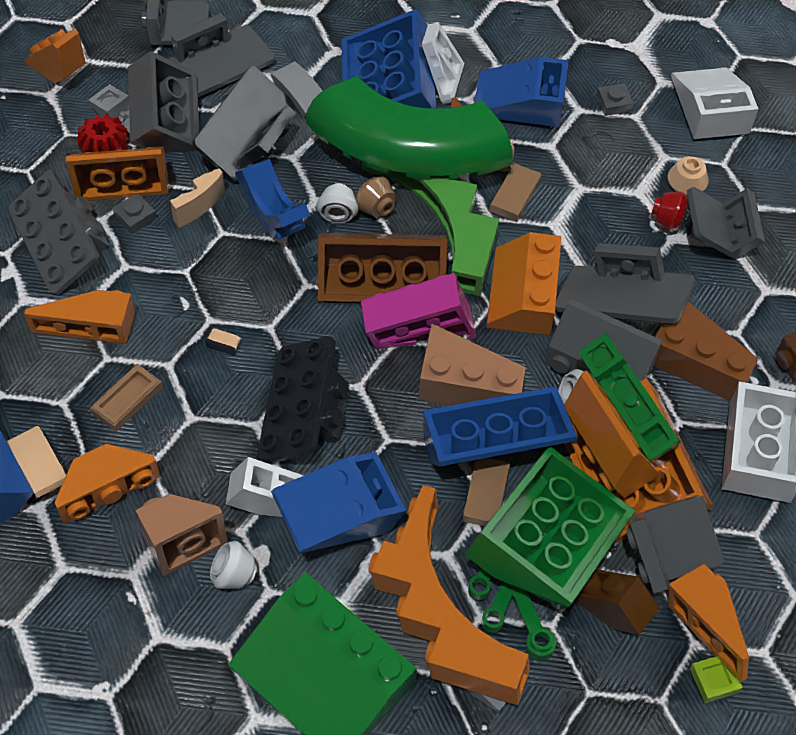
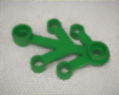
M480 568L478 574L469 581L468 593L475 600L485 599L490 592L492 576L484 569ZM503 581L492 606L483 612L482 627L490 633L500 631L504 624L505 611L513 597L528 631L525 643L526 653L536 661L548 660L554 653L556 638L550 630L543 628L528 593L550 602L554 608L559 610L566 609L568 606ZM480 583L486 589L478 592L474 590L473 585ZM493 615L496 616L500 622L498 624L493 625L490 624L486 620V618ZM544 637L548 644L540 646L535 642V638Z

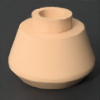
M688 156L681 158L668 172L670 186L676 192L682 191L686 195L687 190L693 186L703 192L709 182L706 165L696 157Z

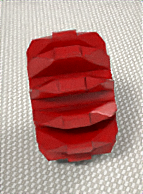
M95 113L94 119L84 118V124L78 126L77 144L82 153L128 150V131L119 117L111 118L108 113L103 117H98Z

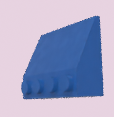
M414 9L343 38L342 81L358 75L366 85L388 99L413 107L436 109L435 82L422 47V41L428 25L419 11Z

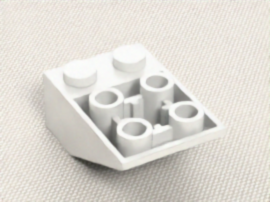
M728 68L675 72L671 74L693 139L749 134L751 132L758 112V106L750 87Z

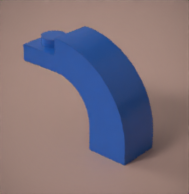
M270 159L260 161L235 172L252 211L270 236L279 240L306 228L303 218L310 216L307 205L294 204L287 197L278 181Z

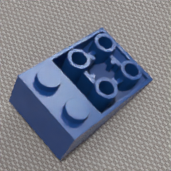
M536 57L480 71L475 102L483 100L500 120L559 127L564 103L568 60Z
M377 452L346 457L278 486L271 491L299 553L387 534L407 511Z

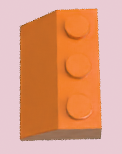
M164 147L86 152L66 156V164L76 197L82 196L87 201L129 198L136 193L141 197L169 194Z
M529 232L496 247L487 328L543 335L551 334L556 306L561 236Z
M588 371L582 373L564 404L565 409L570 416L577 437L581 435L586 442V445L582 447L583 451L593 464L598 462L603 469L599 476L610 492L616 489L626 498L660 474L643 452L604 389Z

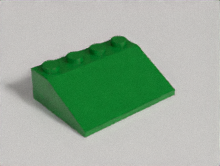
M549 446L484 527L465 555L492 577L569 607L635 510Z
M306 572L278 598L228 664L231 670L302 735H369L415 685L417 668Z

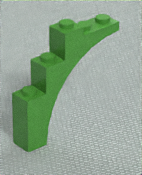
M362 161L363 171L383 176L404 186L419 197L434 212L446 231L452 250L453 265L451 274H455L464 293L481 296L497 239L499 219L473 213L477 185L449 179V176H430L429 180L406 177L407 173L392 170L389 173H384L367 167L366 162Z

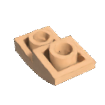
M220 168L193 179L194 190L170 200L173 220L179 228L206 213L225 193L223 172Z
M39 426L7 441L37 498L62 486L66 474Z

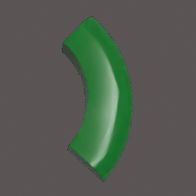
M357 75L320 92L307 109V125L327 145L332 143L343 151V156L349 159L354 157L364 161L367 167L380 172L389 173L392 170L407 173L406 177L430 180V176H449V179H458L460 174L476 172L479 176L513 165V150L509 136L500 120L483 100L454 108L431 109L413 107L380 95L366 85Z

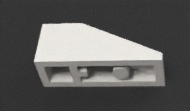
M248 457L231 472L226 504L258 515L282 517L271 491L303 475Z

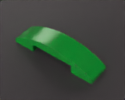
M604 333L578 351L650 462H653L681 443L648 391L607 333Z

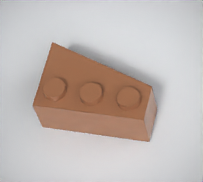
M431 324L420 377L419 400L456 405L522 393L526 367Z

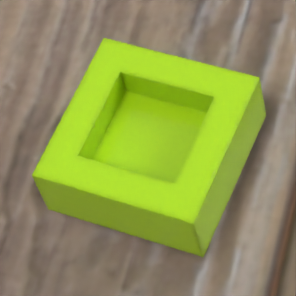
M717 656L693 663L690 667L704 703L738 694L743 689L739 679Z

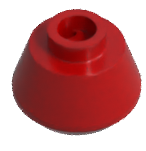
M682 191L666 192L662 198L656 197L651 215L656 216L655 222L668 232L678 230L684 216L688 197Z

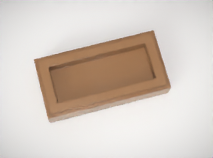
M514 163L490 204V212L518 222L541 181L542 173Z
M136 364L90 407L91 413L117 432L163 388L162 381L139 364Z
M491 458L475 460L462 522L481 526L488 524L502 506L510 462Z

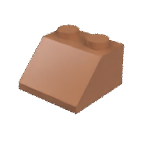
M168 494L161 498L150 499L141 508L135 510L145 543L163 576L228 543L223 514L219 506Z

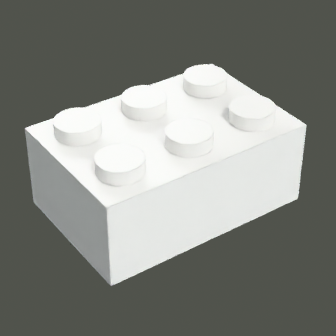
M739 381L729 404L721 489L789 503L792 502L796 495V392Z

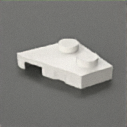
M439 22L428 24L422 41V47L440 100L443 104L451 103V98L455 97L464 62Z

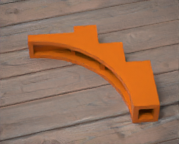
M422 485L418 497H413L410 501L408 508L409 518L405 527L401 526L398 529L395 543L383 541L379 553L375 552L370 559L368 571L372 576L374 587L377 590L401 596L397 605L396 616L399 617L403 633L430 641L425 654V662L428 663L432 679L519 705L530 673L529 654L504 645L476 628L454 606L441 587L431 560L432 529L439 509L436 488Z

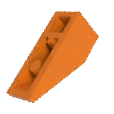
M96 290L26 308L24 315L31 333L127 344L135 309L130 293H124L119 290Z
M702 564L669 584V607L718 659L743 682L748 677L749 654L727 583L722 576L714 574L705 564Z

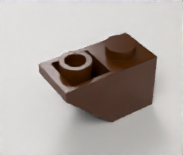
M599 569L594 570L574 600L612 629L640 635L659 609V606L638 576Z

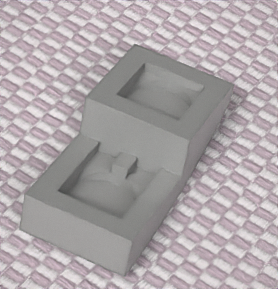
M294 61L271 73L270 76L277 87L290 97L302 117L305 118L312 100L322 90L314 79Z
M109 84L91 97L88 102L101 117L107 113L111 118L119 117L122 124L127 128L128 139H130L129 95Z

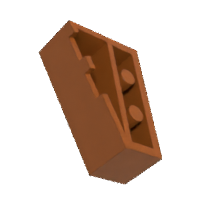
M687 302L680 320L673 324L662 323L655 336L663 340L654 364L655 367L731 401L739 381L748 383L758 361L755 355L689 302Z

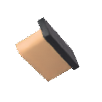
M214 328L208 338H206L205 343L207 348L235 356L241 338Z

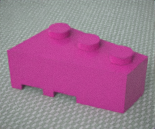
M454 273L440 275L432 280L410 284L395 291L376 294L371 298L361 300L365 331L376 349L416 345V339L429 338L431 324L456 335L466 334L467 339L477 338L471 307Z

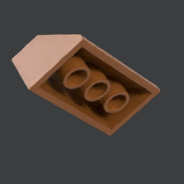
M320 233L318 237V301L361 302V300L371 298L376 294L388 293L410 284H418L432 280L440 275H446L447 238L445 235Z

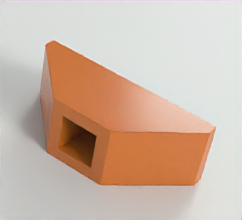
M76 28L67 33L61 29L55 34L39 41L28 49L31 55L24 59L28 66L54 84L64 80L86 64L79 32Z
M104 444L73 459L54 502L63 523L79 520L95 508L104 504H112L128 492L151 485L155 479L160 477L156 459L151 454L110 444Z

